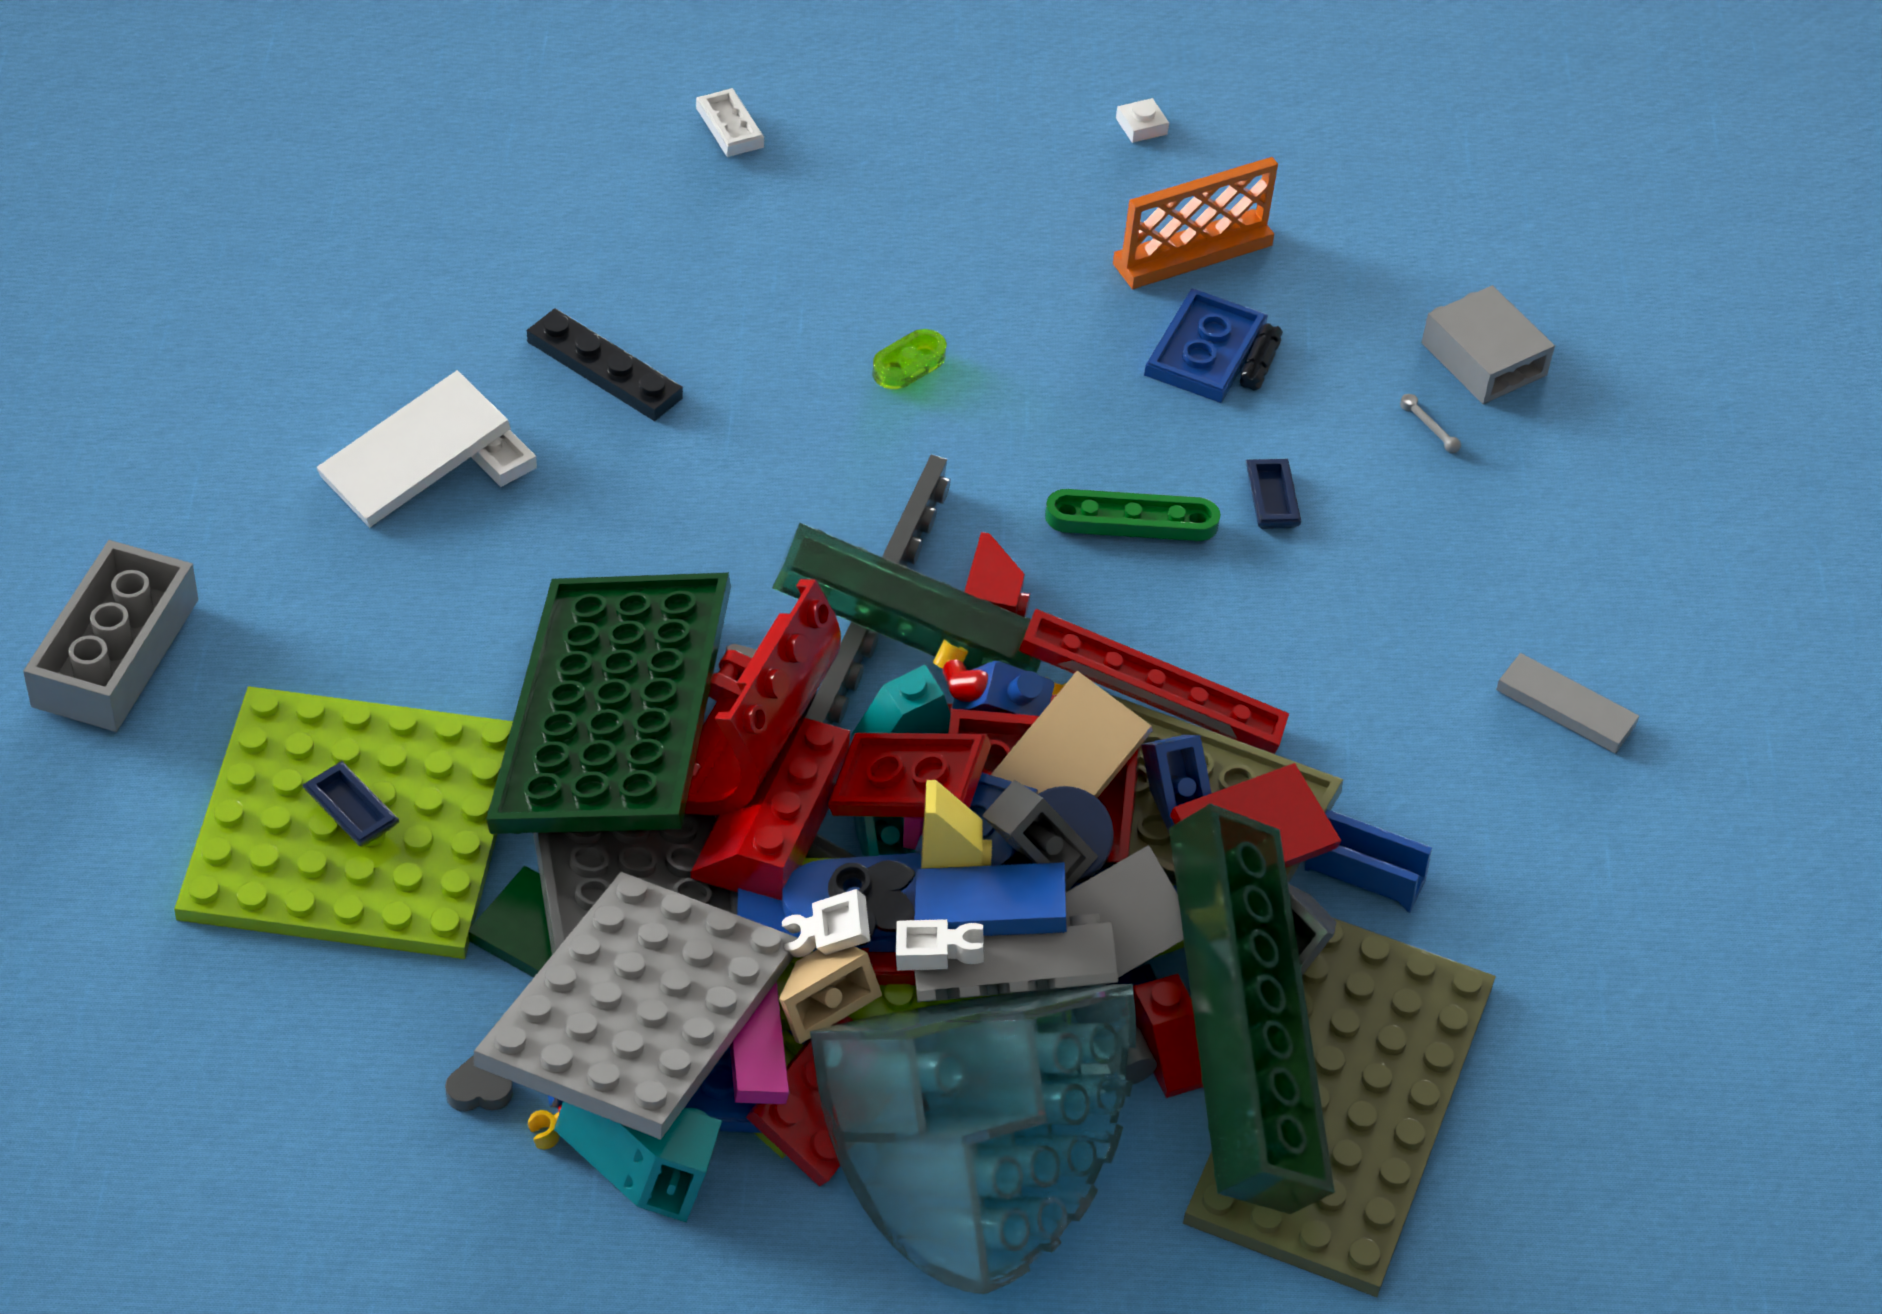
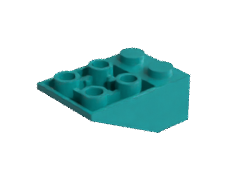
M563 1101L554 1131L637 1207L687 1222L706 1175L722 1120L710 1117L705 1112L696 1108H684L660 1140Z

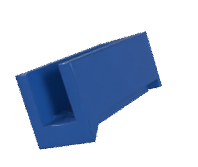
M1327 809L1325 814L1340 837L1341 842L1337 849L1306 860L1304 870L1309 872L1312 869L1396 900L1410 913L1426 881L1432 847Z

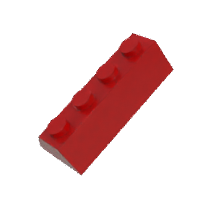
M809 718L800 719L752 800L740 810L719 815L691 870V879L738 892L739 888L782 900L784 886L791 873L802 865L829 809L828 802L849 750L850 730Z

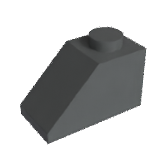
M1013 780L982 815L1017 852L1019 851L1033 864L1065 862L1066 892L1098 858V855L1043 797L1016 780Z

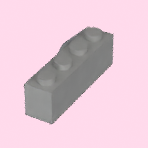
M1100 914L1070 916L1071 926H1067V932L984 936V962L965 964L958 959H948V969L914 970L917 1003L1117 983L1118 973L1112 922L1100 923Z

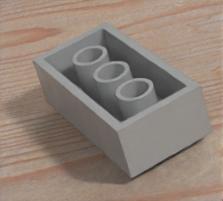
M108 540L23 670L31 707L117 732L198 602L193 563Z

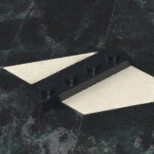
M556 308L527 329V342L653 421H656L683 399V386Z

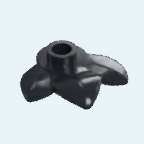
M884 860L866 868L859 863H846L838 867L831 876L828 883L829 897L845 893L852 887H859L858 891L866 896L870 939L876 928L884 932H896L897 921L914 920L915 911L913 905L902 890L912 882L915 871L905 864Z

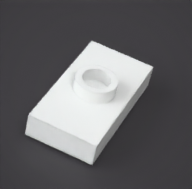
M733 88L696 98V109L727 157L764 148L763 134Z

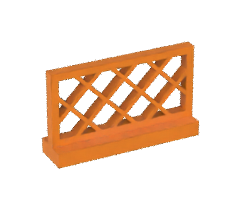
M1269 157L1130 199L1123 249L1114 252L1113 265L1131 289H1135L1272 246L1274 232L1268 226V219L1278 163L1273 157ZM1262 175V178L1250 190L1245 188L1255 177ZM1229 185L1215 201L1210 198L1219 188ZM1239 193L1244 195L1230 211L1225 208ZM1194 196L1180 211L1175 210V207L1183 199ZM1204 203L1209 207L1195 222L1190 219ZM1254 203H1257L1256 210H1248ZM1158 207L1144 223L1140 221L1142 211ZM1219 214L1224 216L1222 219L1213 221ZM1168 215L1174 217L1160 232L1154 230ZM1184 224L1189 227L1186 230L1177 232ZM1148 235L1153 237L1151 241L1142 243Z

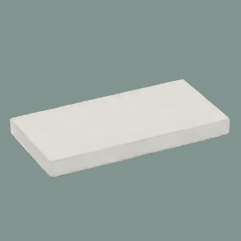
M456 370L317 466L320 477L370 528L511 428L508 419Z

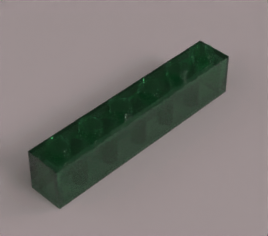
M799 523L786 550L772 589L799 599L801 594L796 587L799 580L813 579L818 582L836 616L935 657L945 639L958 648L961 646L968 650V654L963 662L966 670L976 669L992 661H1000L1025 671L1037 673L1041 660L1019 651L1030 623V618L1022 617L998 607L987 600L977 598L951 587L947 583L939 582L904 565L894 563L868 552L862 547L854 546L828 535L822 530Z

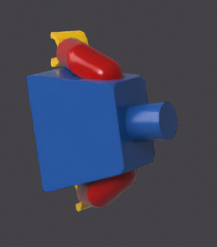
M945 639L933 660L935 665L943 669L948 689L954 697L952 709L1040 716L1066 685V683L1064 685L1058 684L1050 678L1039 676L1033 671H1025L1000 661H992L976 669L966 670L963 662L968 654V650L961 646L958 648Z

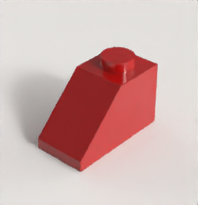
M981 532L963 594L960 626L1013 636L1017 619H1026L1030 594L1023 592L1025 574L990 533Z
M1179 974L1133 986L1127 1022L1130 1027H1138L1142 1030L1157 1061V1067L1153 1073L1165 1097L1169 1098L1211 1085L1212 1075L1199 1014Z

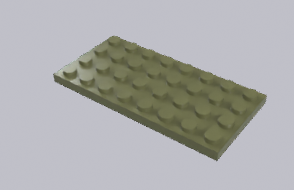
M1333 918L1336 921L1333 937L1276 1010L1269 1013L1187 1207L1183 1224L1371 1296L1378 1297L1496 976Z

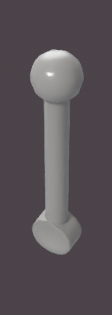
M1404 394L1400 402L1401 408L1406 411H1412L1444 442L1447 452H1458L1461 448L1460 440L1456 437H1450L1417 405L1418 398L1415 395Z

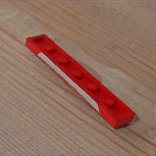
M1035 609L1019 648V651L1073 674L1079 671L1092 682L1220 735L1273 754L1276 753L1288 720L1289 713L1039 609Z

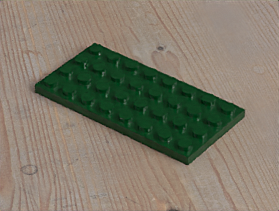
M729 572L551 579L486 819L490 834L682 829L711 688V677L714 673L731 590Z

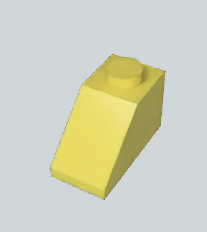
M926 780L921 869L991 866L992 840H983V819L937 780Z

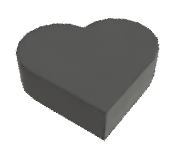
M474 1055L457 1068L446 1080L447 1102L452 1108L459 1111H470L479 1106L485 1110H498L507 1106L512 1099V1081L473 1066Z

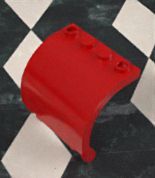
M799 580L796 587L801 596L791 613H779L752 658L736 650H727L719 662L720 671L712 674L709 697L717 701L702 727L685 809L686 814L722 815L740 810L752 800L835 661L841 646V631L836 615L816 580Z

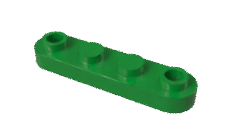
M1060 489L1053 492L1047 499L1045 510L1046 522L1053 529L1060 532L1205 541L1215 536L1219 528L1221 516L1220 510L1215 503L1201 497Z

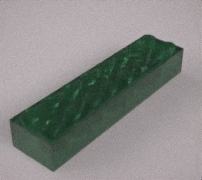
M1208 804L1170 827L1169 832L1217 1194L1292 1214L1335 1193L1280 830L1216 805Z

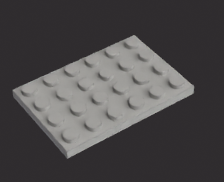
M620 872L474 1050L473 1066L661 1140L794 958L789 951L784 949V944L793 942L798 938Z

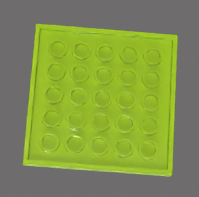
M248 686L174 908L176 920L466 959L470 943L469 928L476 920L498 835L490 834L486 819L513 721ZM341 761L399 819V823L391 830L363 847H359L303 788L304 783Z

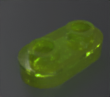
M919 329L909 333L876 353L873 358V379L877 384L888 389H901L910 385L944 363L947 347L945 338L940 333L930 329Z

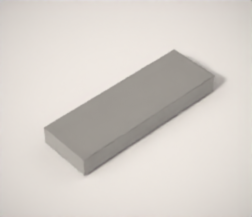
M1522 653L1516 657L1499 679L1496 688L1497 691L1615 754L1636 727L1639 715Z

